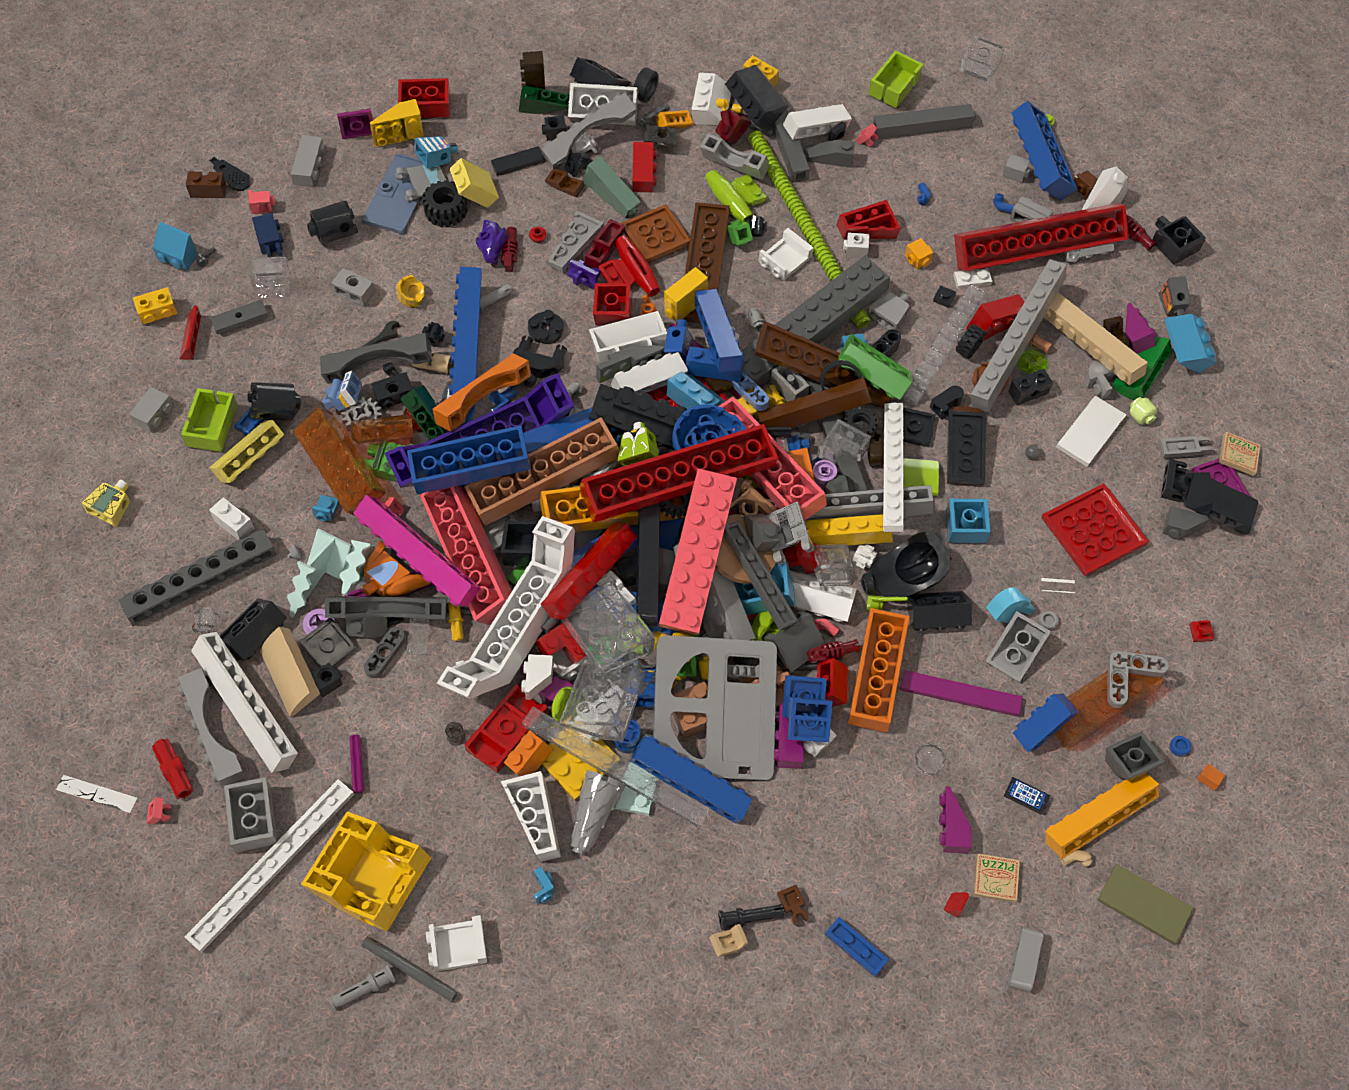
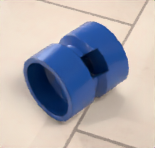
M622 719L614 727V744L618 751L622 753H633L640 742V727L632 719Z

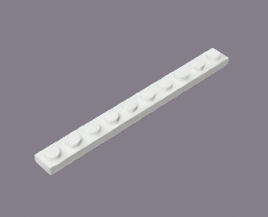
M885 403L884 532H903V403Z
M338 779L196 924L185 938L202 953L354 795L353 791Z

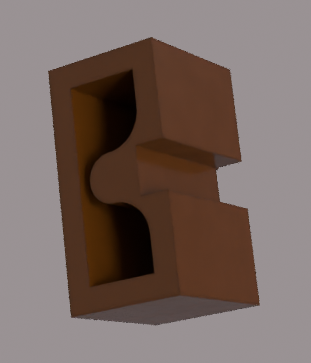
M188 171L186 187L190 198H225L227 184L223 172H209L208 175H203L202 172Z

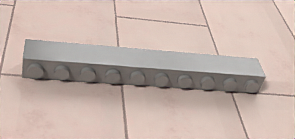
M1051 259L1048 261L972 391V407L986 412L990 411L1064 283L1067 264Z
M931 485L903 487V517L933 514ZM884 489L825 494L827 505L806 520L883 515ZM768 499L779 510L775 503L771 499ZM746 503L744 506L745 511L750 514L753 513V505Z

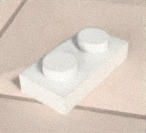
M988 268L957 271L953 275L957 290L992 284Z

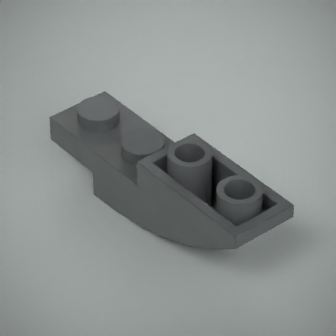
M640 346L611 353L608 355V361L596 365V380L599 383H603L614 378V375L618 372L624 371L625 373L634 366L646 365L652 359L659 360L665 355V346Z

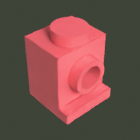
M249 190V206L252 214L273 212L276 200L275 196L270 194V191L253 192Z

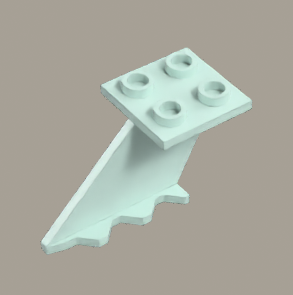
M317 529L307 564L301 561L297 562L300 574L292 579L296 589L287 596L291 605L290 617H295L299 609L306 605V599L325 572L340 580L339 575L340 572L345 570L347 563L345 558L350 553L351 544L321 529Z
M351 540L353 546L350 554L346 555L345 560L347 564L345 570L340 572L339 575L343 582L342 595L346 596L361 581H365L363 568L366 559L376 546L370 543ZM386 548V553L390 555L392 550Z

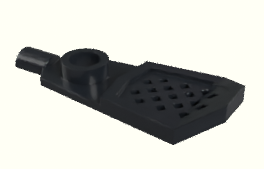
M215 157L209 160L214 164L213 169L216 172H223L226 183L233 190L244 191L250 186V177L247 173L225 160H218Z

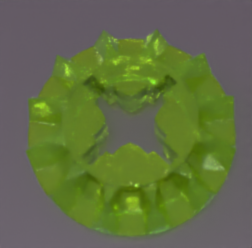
M1031 348L1029 351L1024 350L1018 364L1024 372L1030 374L1046 369L1048 360L1045 359V354H1041L1039 350L1033 351ZM1030 359H1032V360L1037 359V361H1036V363H1035V362H1030Z

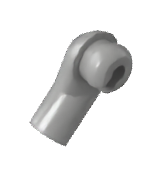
M573 382L566 388L569 390L571 400L574 393L580 394L583 390L582 385L578 382Z

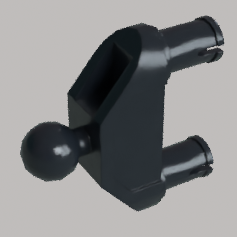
M524 335L519 347L513 351V354L529 361L531 376L524 380L523 383L526 386H533L537 382V377L542 379L557 374L562 370L564 365L562 360L567 352V348L562 345L560 350L561 345H556L552 357L530 352L529 348L533 339L528 336L527 340H525L526 335Z

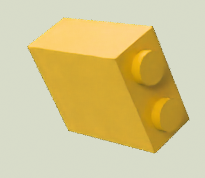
M696 267L664 291V312L669 319H673L676 323L677 320L683 319L695 309V291L708 290V277Z

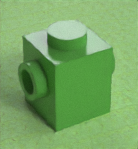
M739 219L732 221L731 225L727 226L731 243L742 246L747 244L748 241L753 240L749 223Z

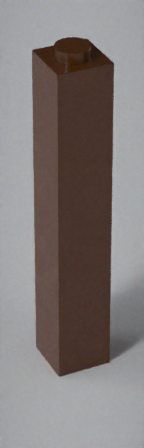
M861 378L767 408L764 411H757L759 419H756V421L760 425L764 424L765 427L792 428L872 402L865 380Z

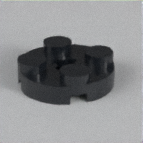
M552 310L539 312L528 320V333L535 342L552 344L561 338L564 328L563 321ZM545 325H546V326H549V330L542 329V328H543V326H545Z

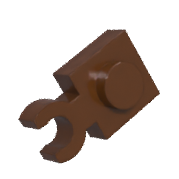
M797 884L777 892V897L783 905L785 914L792 913L791 920L794 926L798 925L796 917L799 915L804 918L805 922L808 921L807 912L801 909V907L805 906V901Z

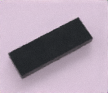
M539 146L491 160L492 167L497 176L545 162Z

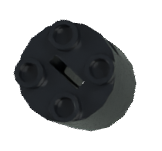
M347 200L309 212L311 218L310 222L307 223L309 234L311 237L317 236L321 245L358 233L357 226L352 220L355 218L354 213L349 208Z
M251 382L250 391L247 394L248 403H251L249 419L291 421L294 419L301 407V397L296 393L293 384Z

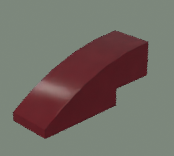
M612 219L607 222L595 237L593 246L585 255L587 267L598 269L599 265L608 261L616 248L615 241L622 236L626 225Z

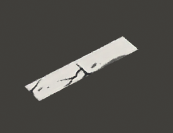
M63 775L56 788L58 791L129 813L137 799L136 797Z

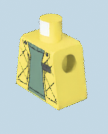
M119 480L114 487L107 483H102L81 504L87 513L117 527L130 504V500L125 493L129 485L123 480Z

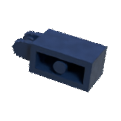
M273 213L252 217L262 255L267 254L268 260H272L271 252L277 251L279 258L283 257L281 243H284L282 232L278 233L277 231L280 229L278 219L274 220Z

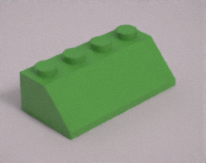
M850 334L839 354L838 360H846L853 363L858 368L861 378L871 381L870 384L875 388L885 390L889 397L893 399L896 397L900 400L912 383V372ZM842 366L843 368H845V369H847V370L850 368V367H848V366Z

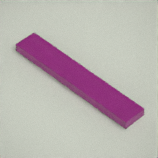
M904 670L900 690L1016 717L1020 715L1023 697Z

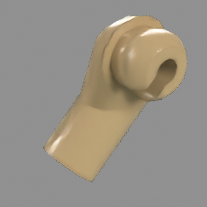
M1076 850L1063 859L1059 857L1064 866L1075 860L1081 861V864L1085 867L1092 864V855L1088 851Z

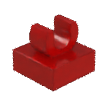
M1199 620L1189 624L1193 642L1214 640L1210 621Z

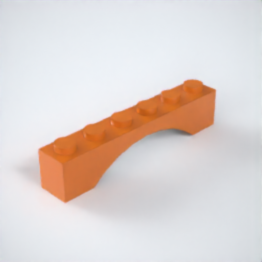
M515 354L501 361L434 407L432 410L436 424L449 431L456 429L465 422L469 410L481 398L496 390L518 385L530 377L529 361Z

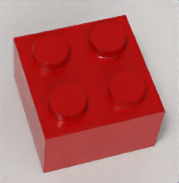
M595 283L593 304L595 325H607L630 319L632 313V289L630 283Z

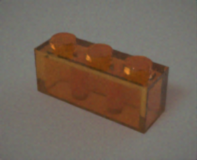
M406 415L351 421L352 440L358 444L413 437L412 418Z

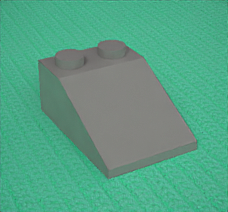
M1016 611L986 659V662L1021 682L1053 633Z

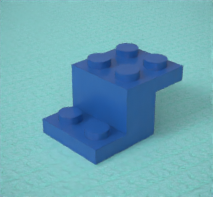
M785 675L782 716L789 718L787 739L829 742L832 701L825 699L826 678Z

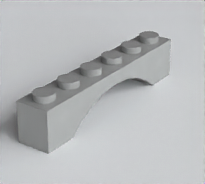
M625 92L615 95L611 102L602 104L598 111L595 113L590 112L584 117L583 121L580 123L575 122L571 125V129L566 132H560L556 139L544 143L543 148H541L543 156L552 169L557 168L567 161L574 143L586 131L604 123H623L636 114V107Z
M202 668L178 677L181 684L177 686L181 696H185L187 699L184 705L188 714L192 713L193 719L190 721L194 730H198L200 733L197 739L201 748L205 747L207 751L204 757L208 766L212 764L214 771L210 773L214 782H219L223 788L225 785H230L246 778L236 754L217 743L210 734L207 724V708L212 691Z

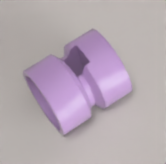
M821 460L815 463L813 466L814 482L824 490L828 481L835 479L837 475L836 466L828 460Z

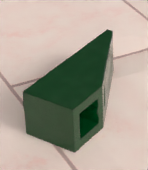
M522 85L519 112L540 114L569 109L570 94Z
M424 385L412 389L401 398V401L429 440L446 433L445 428L437 425L432 409L436 407V403Z

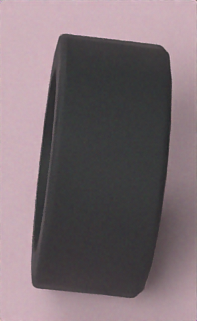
M643 68L639 72L633 86L638 89V99L644 102L651 99L658 85V72L649 68Z

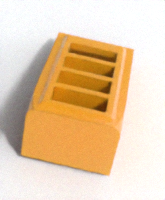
M688 110L660 112L656 117L660 133L694 125Z

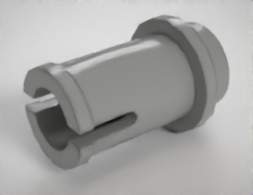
M758 308L750 309L751 312L748 311L752 321V328L760 331L765 320L761 318Z

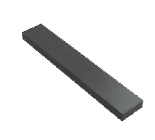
M739 520L726 525L723 535L778 629L782 631L795 625L798 622L796 616Z

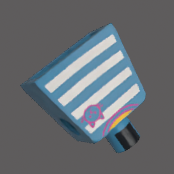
M441 136L415 138V154L426 168L449 163L451 161V154L458 152L456 143L448 144Z

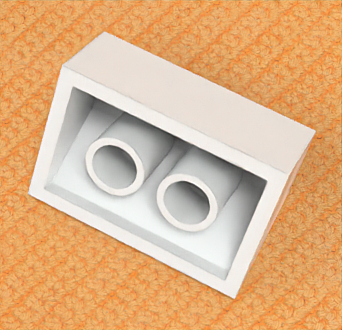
M699 73L692 105V119L695 124L718 125L720 123L722 108L716 106L717 98L727 99L730 105L732 94L725 86L726 81L716 74Z

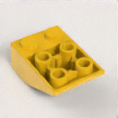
M416 99L399 102L370 122L374 147L424 137L421 115Z

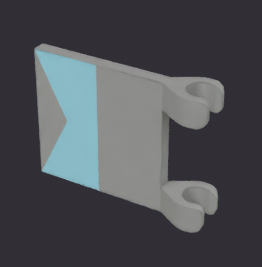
M425 165L410 168L399 167L395 173L397 180L409 176L414 190L406 191L405 199L407 202L423 197V192H426L425 189L427 187H431L430 184L446 180L440 165L432 168H426Z

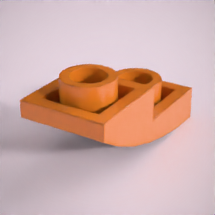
M803 448L789 451V456L815 481L808 449Z

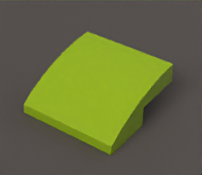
M903 458V487L931 485L932 495L938 496V461Z

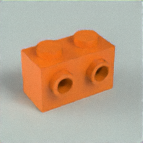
M529 730L522 737L517 747L509 753L504 763L519 776L532 774L538 770L554 749Z

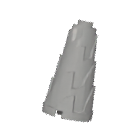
M586 770L579 795L580 801L575 815L576 822L572 833L571 846L574 847L573 852L584 855L585 852L589 853L601 829L605 827L611 811L615 809L625 788L624 783L611 777L607 778L603 774Z

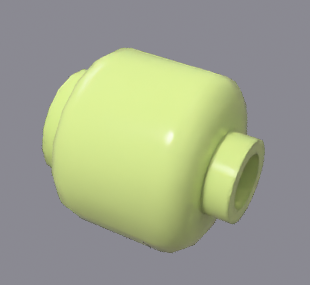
M1139 397L1130 404L1129 413L1138 424H1151L1156 419L1157 407L1150 399Z

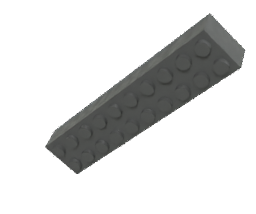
M865 255L781 319L775 326L819 344L889 289L890 276ZM757 338L741 351L744 354V372L762 388L771 381L772 370L779 365L754 355L758 341Z

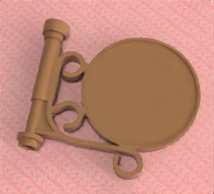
M746 479L739 486L743 494L730 505L731 509L735 504L743 502L739 508L741 515H729L726 525L739 520L749 537L744 521L745 515H756L759 510L765 516L778 509L751 486V480ZM746 503L753 505V513L750 514L745 511L744 506ZM723 535L715 565L716 570L729 580L750 584V579ZM773 550L758 552L770 573L776 563L773 558Z

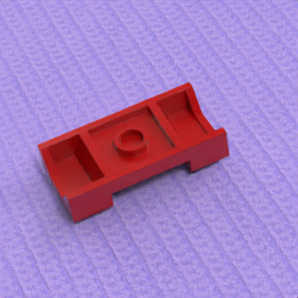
M515 684L464 744L465 750L498 774L505 765L504 761L508 758L509 753L517 747L522 737L547 715L548 706L538 704L532 699L526 700L525 693Z

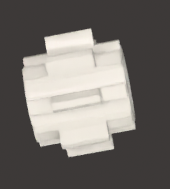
M868 544L865 546L859 545L853 557V561L857 562L856 566L862 569L865 567L870 569L877 556V552L873 551L874 547Z

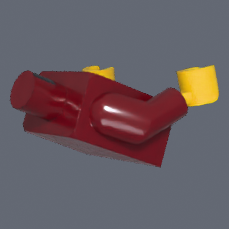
M717 98L716 106L722 108V111L720 112L721 121L715 132L726 143L731 142L735 144L752 122L742 115L743 109L739 104H733L732 109H727L729 101Z

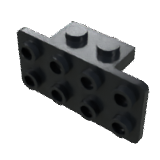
M1196 472L1192 475L1184 506L1199 514L1206 515L1210 520L1217 521L1228 528L1248 534L1250 533L1258 507V500Z

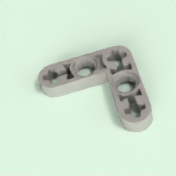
M1122 651L1113 652L1108 659L1107 701L1109 705L1114 708H1121L1128 699V673L1161 677L1168 670L1167 660L1159 656ZM1116 658H1119L1120 665L1115 661ZM1133 661H1141L1143 668H1136ZM1156 663L1159 664L1161 670H1158L1157 666H1155ZM1114 675L1120 676L1123 679V683H1115L1112 677ZM1117 690H1119L1118 697L1121 699L1119 702L1114 697Z

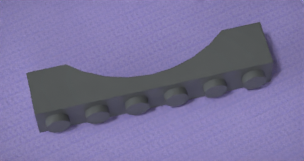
M426 333L369 346L365 345L360 348L347 349L342 352L329 353L320 356L321 375L326 383L329 384L333 382V379L343 381L347 372L351 370L355 372L359 368L379 360L399 359L414 365L432 361L431 342Z
M328 596L325 598V618L408 617L446 619L448 617V597Z

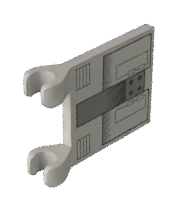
M798 501L765 515L776 524L780 542L772 549L773 558L779 565L784 564L786 558L782 549L801 541L802 549L807 553L814 550Z

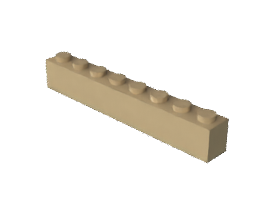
M1057 293L1043 317L1044 319L1051 322L1057 329L1066 334L1069 339L1076 342L1082 349L1091 354L1094 359L1101 362L1108 370H1111L1120 380L1128 385L1145 375L1148 362L1064 296Z

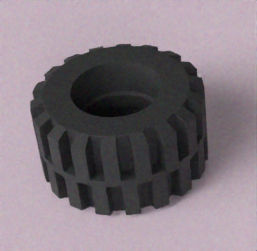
M444 180V182L437 181L436 184H430L431 187L425 189L426 192H423L422 197L427 220L429 222L432 221L433 225L438 224V227L443 225L449 227L451 224L455 226L457 225L456 222L460 223L462 218L466 217L467 202L466 197L458 193L455 182ZM449 202V204L441 205V203Z

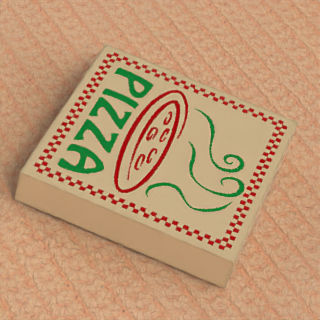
M1225 432L1222 439L1219 463L1254 476L1257 473L1260 445Z
M977 854L973 896L1016 903L1020 860Z

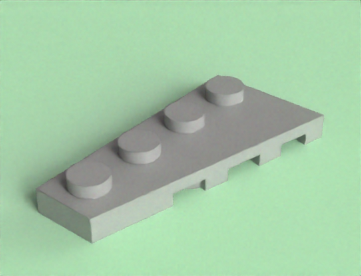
M576 211L574 214L575 218L573 221H570L566 234H563L561 243L556 246L548 261L549 266L564 272L570 266L569 262L572 259L575 260L603 229V222Z

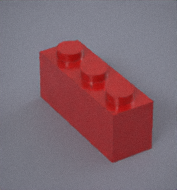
M633 142L632 192H653V186H656V176H653V173H656V162H653V160H656L657 149H653V142Z

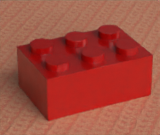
M449 78L398 79V103L416 99L421 118L450 117Z

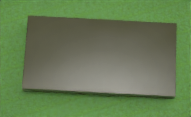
M1118 864L1114 866L1097 899L1100 903L1173 945L1177 943L1193 910L1192 906Z

